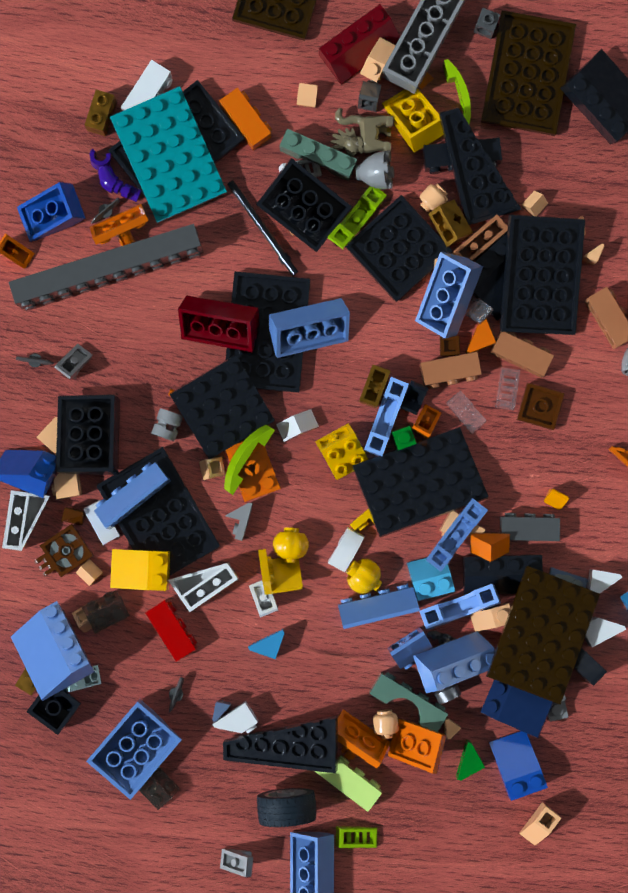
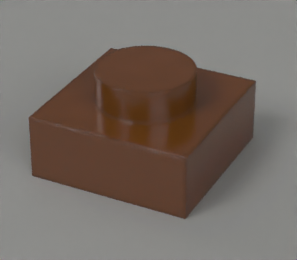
M440 336V356L460 355L459 336L449 338Z

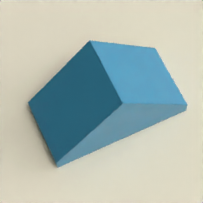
M281 629L250 644L248 648L255 653L276 659L285 631Z

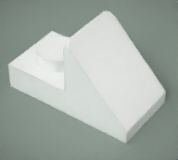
M262 580L249 585L260 618L278 611V605L273 594L265 595Z

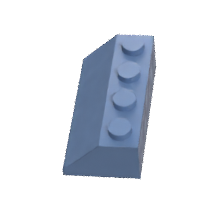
M440 252L415 321L443 338L456 336L483 266L469 258Z
M342 298L269 314V331L276 357L280 358L349 341L350 311Z
M156 462L146 464L142 468L143 472L138 476L134 474L126 481L128 483L123 488L119 486L111 493V498L108 500L104 498L96 504L97 509L94 512L106 529H112L171 482Z
M404 584L397 586V590L391 592L388 588L379 590V594L371 596V593L359 595L360 599L352 600V597L342 599L341 603L338 604L343 629L420 611L414 588Z
M476 631L416 654L413 657L426 693H430L488 671L495 649Z
M290 832V893H334V834L324 832Z

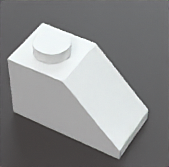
M592 617L585 640L588 646L594 647L623 632L626 628L611 621Z
M245 701L220 717L216 722H213L214 728L243 733L244 731L249 733L257 727L258 719Z

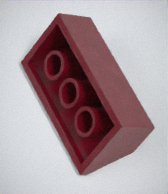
M379 4L319 48V56L342 85L362 70L379 37L396 45L400 35L391 17L382 5Z
M186 295L178 307L181 339L248 352L254 351L259 328L258 308Z

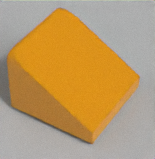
M549 489L544 502L560 510L569 498L555 489Z

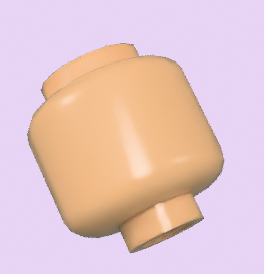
M438 183L436 185L430 184L420 194L422 201L420 205L427 212L433 211L439 205L447 203L448 193Z
M391 709L378 710L377 714L373 716L374 733L381 735L382 739L393 738V734L399 731L397 714L393 713Z

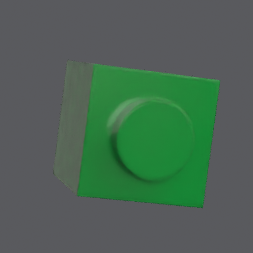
M410 426L391 433L398 451L417 444Z

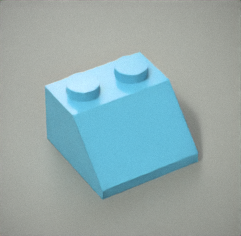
M426 558L407 563L417 601L455 592L448 564L440 572L427 562Z

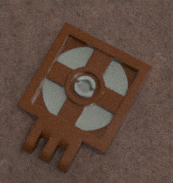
M70 524L39 545L45 554L34 562L38 564L42 560L44 561V564L38 567L40 571L48 567L49 570L43 573L44 577L55 570L60 577H63L94 555L74 525Z

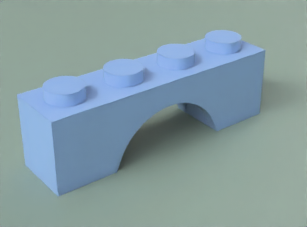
M393 377L390 378L364 451L377 456H383L409 383Z
M490 584L451 601L420 610V614L425 628L430 630L498 605L501 601L495 585Z

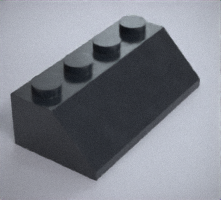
M503 555L492 562L479 556L462 557L463 592L466 595L479 588L494 584L498 594H516L526 566L543 572L542 555Z

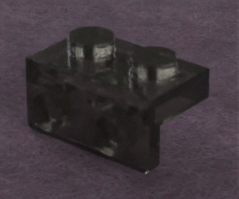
M116 590L107 592L103 597L92 600L82 607L95 634L130 616L121 596Z
M158 767L139 791L159 810L178 792L179 787Z

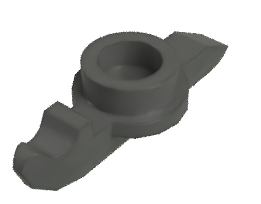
M117 197L109 205H101L98 210L99 213L93 218L91 223L94 224L100 221L102 217H110L113 212L112 209L118 205L120 199Z
M32 354L29 357L16 356V360L28 362L34 368L39 367L41 364H54L50 360L42 359L39 354Z
M429 631L427 633V636L432 637L433 640L438 639L439 645L456 639L449 634H443L438 631Z
M183 677L179 678L177 686L169 692V698L171 699L169 712L173 710L176 702L180 701L183 697V691L181 690L184 682Z

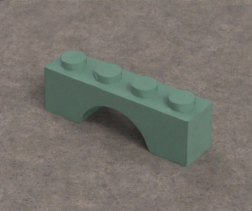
M290 129L286 130L279 146L280 152L296 159L314 162L327 169L331 174L347 181L350 180L357 165L356 158Z
M381 672L369 693L385 704L397 698H405L412 701L419 711V724L438 732L448 716V713L445 711L446 707L438 702L434 705L428 701L429 697L421 692L416 694L411 691L413 687L403 682L400 684L395 681L396 677L389 672L385 674Z

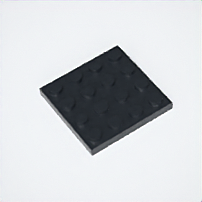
M402 195L359 232L345 247L395 302L399 301L434 269V260L439 257L440 252L452 253L453 251L445 245L441 237Z
M236 354L170 393L171 398L209 459L247 438L260 427L275 421Z

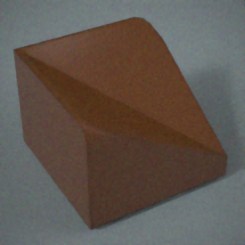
M66 507L64 508L61 522L81 526L84 523L86 514L82 510Z

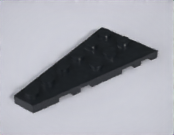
M453 108L440 112L439 117L463 214L468 224L472 225L492 219L495 215L502 216L522 210L490 157L484 151L480 141L474 135L460 109Z
M338 715L225 739L223 742V760L336 774L338 770Z

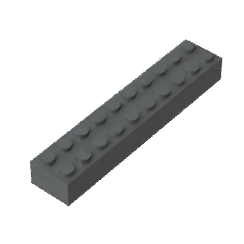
M191 224L10 281L9 286L15 304L21 309L28 311L35 309L36 305L41 303L44 305L54 303V299L60 297L62 299L70 298L73 296V293L79 291L82 294L91 291V288L98 286V288L108 286L109 282L114 280L117 282L127 280V276L133 274L135 276L143 275L149 269H153V271L160 270L168 263L175 265L181 263L184 258H197L200 256V253H203V249L195 225Z

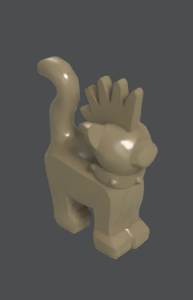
M342 108L336 111L335 120L339 124H358L360 126V137H356L353 128L351 132L348 128H345V132L338 129L340 135H332L337 140H331L330 143L335 144L331 148L335 150L345 149L347 155L351 157L356 153L362 154L363 152H391V143L379 140L378 136L379 134H384L385 137H391V129L389 127L393 126V116L362 117L350 115L344 118L342 116Z

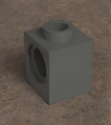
M482 8L474 33L491 39L500 14Z

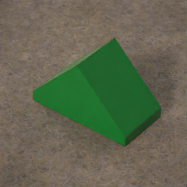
M467 739L455 776L460 781L485 768L471 741Z

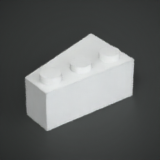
M11 490L2 548L22 551L50 497L49 495L41 498L28 492Z
M224 563L169 579L168 581L189 612H191L239 579L229 563Z

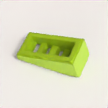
M336 826V846L339 848H377V827ZM344 832H346V842H344ZM351 832H354V842H351ZM359 832H362V842H359ZM367 832H370V843H367Z

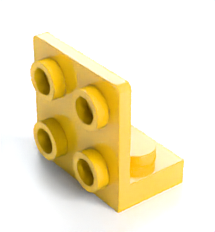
M349 423L315 441L336 480L353 472V465L369 460Z
M266 549L258 550L265 595L303 589L299 559L296 560V563H284L282 558L271 559V556H267Z

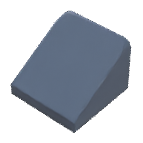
M216 701L213 722H216L229 708L231 702Z

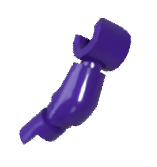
M92 149L90 151V162L92 167L98 170L101 186L111 194L113 192L116 194L121 193L122 197L137 202L141 191L127 183L124 185L123 181L119 180V177L115 175L113 169L109 166L111 163L110 153L106 154L105 160L98 161L95 159L96 151Z

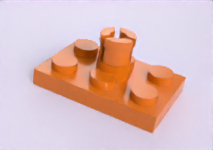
M139 204L90 226V231L96 245L99 243L105 244L111 240L110 238L116 236L120 245L124 246L135 242L130 229L141 228L149 220L142 204Z
M243 442L226 449L229 461H231L236 450ZM258 443L238 473L243 478L239 488L244 502L281 489L265 446Z
M344 709L338 715V742L344 745L341 750L342 754L346 753L344 756L350 760L358 755L368 764L378 768L390 745V741L382 739L381 735L375 734L374 730Z
M398 718L399 731L393 734L388 756L432 774H437L447 735Z

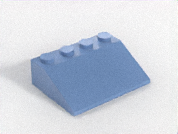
M57 601L37 612L11 636L42 701L95 672L69 620Z
M139 699L86 762L131 800L182 739L154 710Z

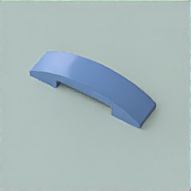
M472 498L426 558V561L441 572L488 510Z

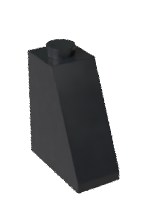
M582 648L580 649L574 670L586 682L594 686L607 671Z

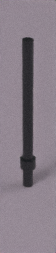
M231 180L227 185L279 256L278 260L280 263L286 266L292 276H295L299 271L291 262L292 258L287 252H284L234 180Z

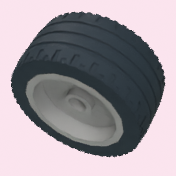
M288 788L258 794L257 812L259 824L267 827H289L315 821L316 800L314 790Z

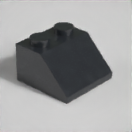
M61 690L44 701L38 695L27 710V713L58 735L70 721L81 703L64 690Z

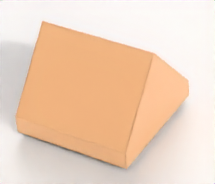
M533 191L522 206L533 216H537L548 202L543 194Z
M89 559L76 573L90 586L103 571Z
M447 717L444 721L445 735H447L446 738L451 739L461 727Z

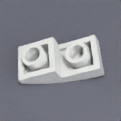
M99 500L83 510L102 545L120 535L115 526L112 529H106L94 512L97 509L96 504L101 501Z
M347 527L338 542V546L329 558L328 564L345 572L357 553L364 535Z

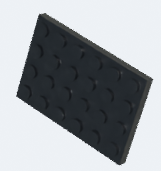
M198 80L182 91L214 164L245 141L242 134ZM119 141L108 151L144 195L122 143Z
M509 215L500 331L563 335L576 334L585 219Z
M234 271L231 303L258 308L259 328L253 352L227 348L225 360L236 354L256 389L299 393L303 352L280 358L276 357L269 331V314L308 306L310 279Z
M460 427L422 440L398 451L397 449L383 454V456H378L352 466L380 538L464 508L472 498L480 502L489 497Z
M161 447L118 472V475H113L96 486L102 497L108 500L112 497L111 493L119 486L123 488L128 484L126 481L131 476L141 474L143 472L142 468L149 462L152 464L156 462L171 482L118 524L133 550L170 551L169 576L221 546L164 447Z

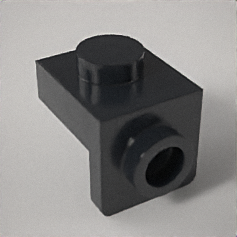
M411 380L400 408L417 415L429 387Z

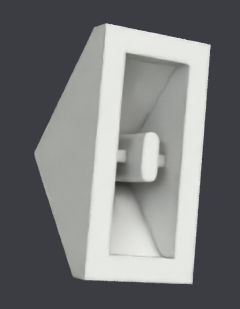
M311 409L293 415L276 424L284 442L319 427Z
M590 569L587 589L601 593L620 580L622 576L616 573Z

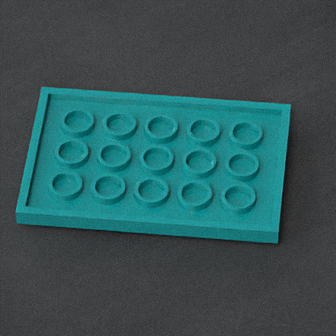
M180 86L110 116L157 223L227 193Z

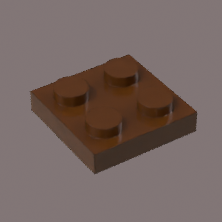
M527 383L516 420L554 430L565 393Z

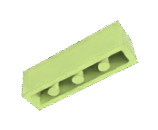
M343 756L338 757V770L336 774L315 771L367 812H369L382 794L379 783L373 779L370 781L364 777L365 773L357 767L353 769L349 766L350 762Z

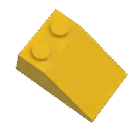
M417 89L415 94L403 90L382 103L388 115L393 116V123L414 153L423 148L424 145H428L444 135L438 112L419 89Z
M112 549L110 588L169 590L170 551Z

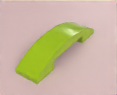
M446 59L443 62V69L447 84L455 82L463 116L468 124H470L471 104L467 86L457 68Z
M370 186L343 221L328 236V239L341 249H344L371 218L387 195L380 189Z
M268 425L260 427L250 434L236 450L229 463L224 483V489L233 495L242 482L243 478L238 473L256 445L260 443L265 446L275 431Z

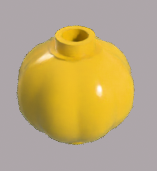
M284 528V532H279L273 540V550L277 556L284 559V563H296V560L305 556L309 548L308 538L304 533H299V528Z
M360 559L358 562L353 561L346 571L348 574V585L359 594H366L372 590L377 591L382 584L380 581V568L370 559Z

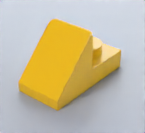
M369 509L350 524L354 531L357 528L361 531L369 524L367 522L368 519L373 522Z

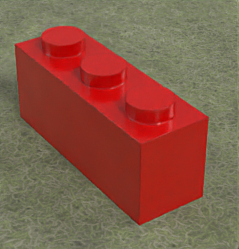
M166 599L145 612V614L177 662L197 648L196 644L198 642L192 633L189 635L186 631L187 625L183 618H178L175 614L177 609L172 601L168 602Z

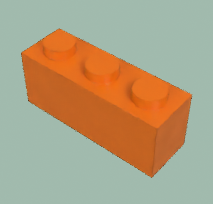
M237 87L220 99L219 103L254 151L272 138L270 132L272 128L267 121L263 122L259 116L261 114L256 106L252 107L248 101L250 99L245 91L241 92Z

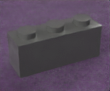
M505 513V517H500V534H510V540L560 541V518H555V514H543V518H536V514L524 513V517H516L517 513Z

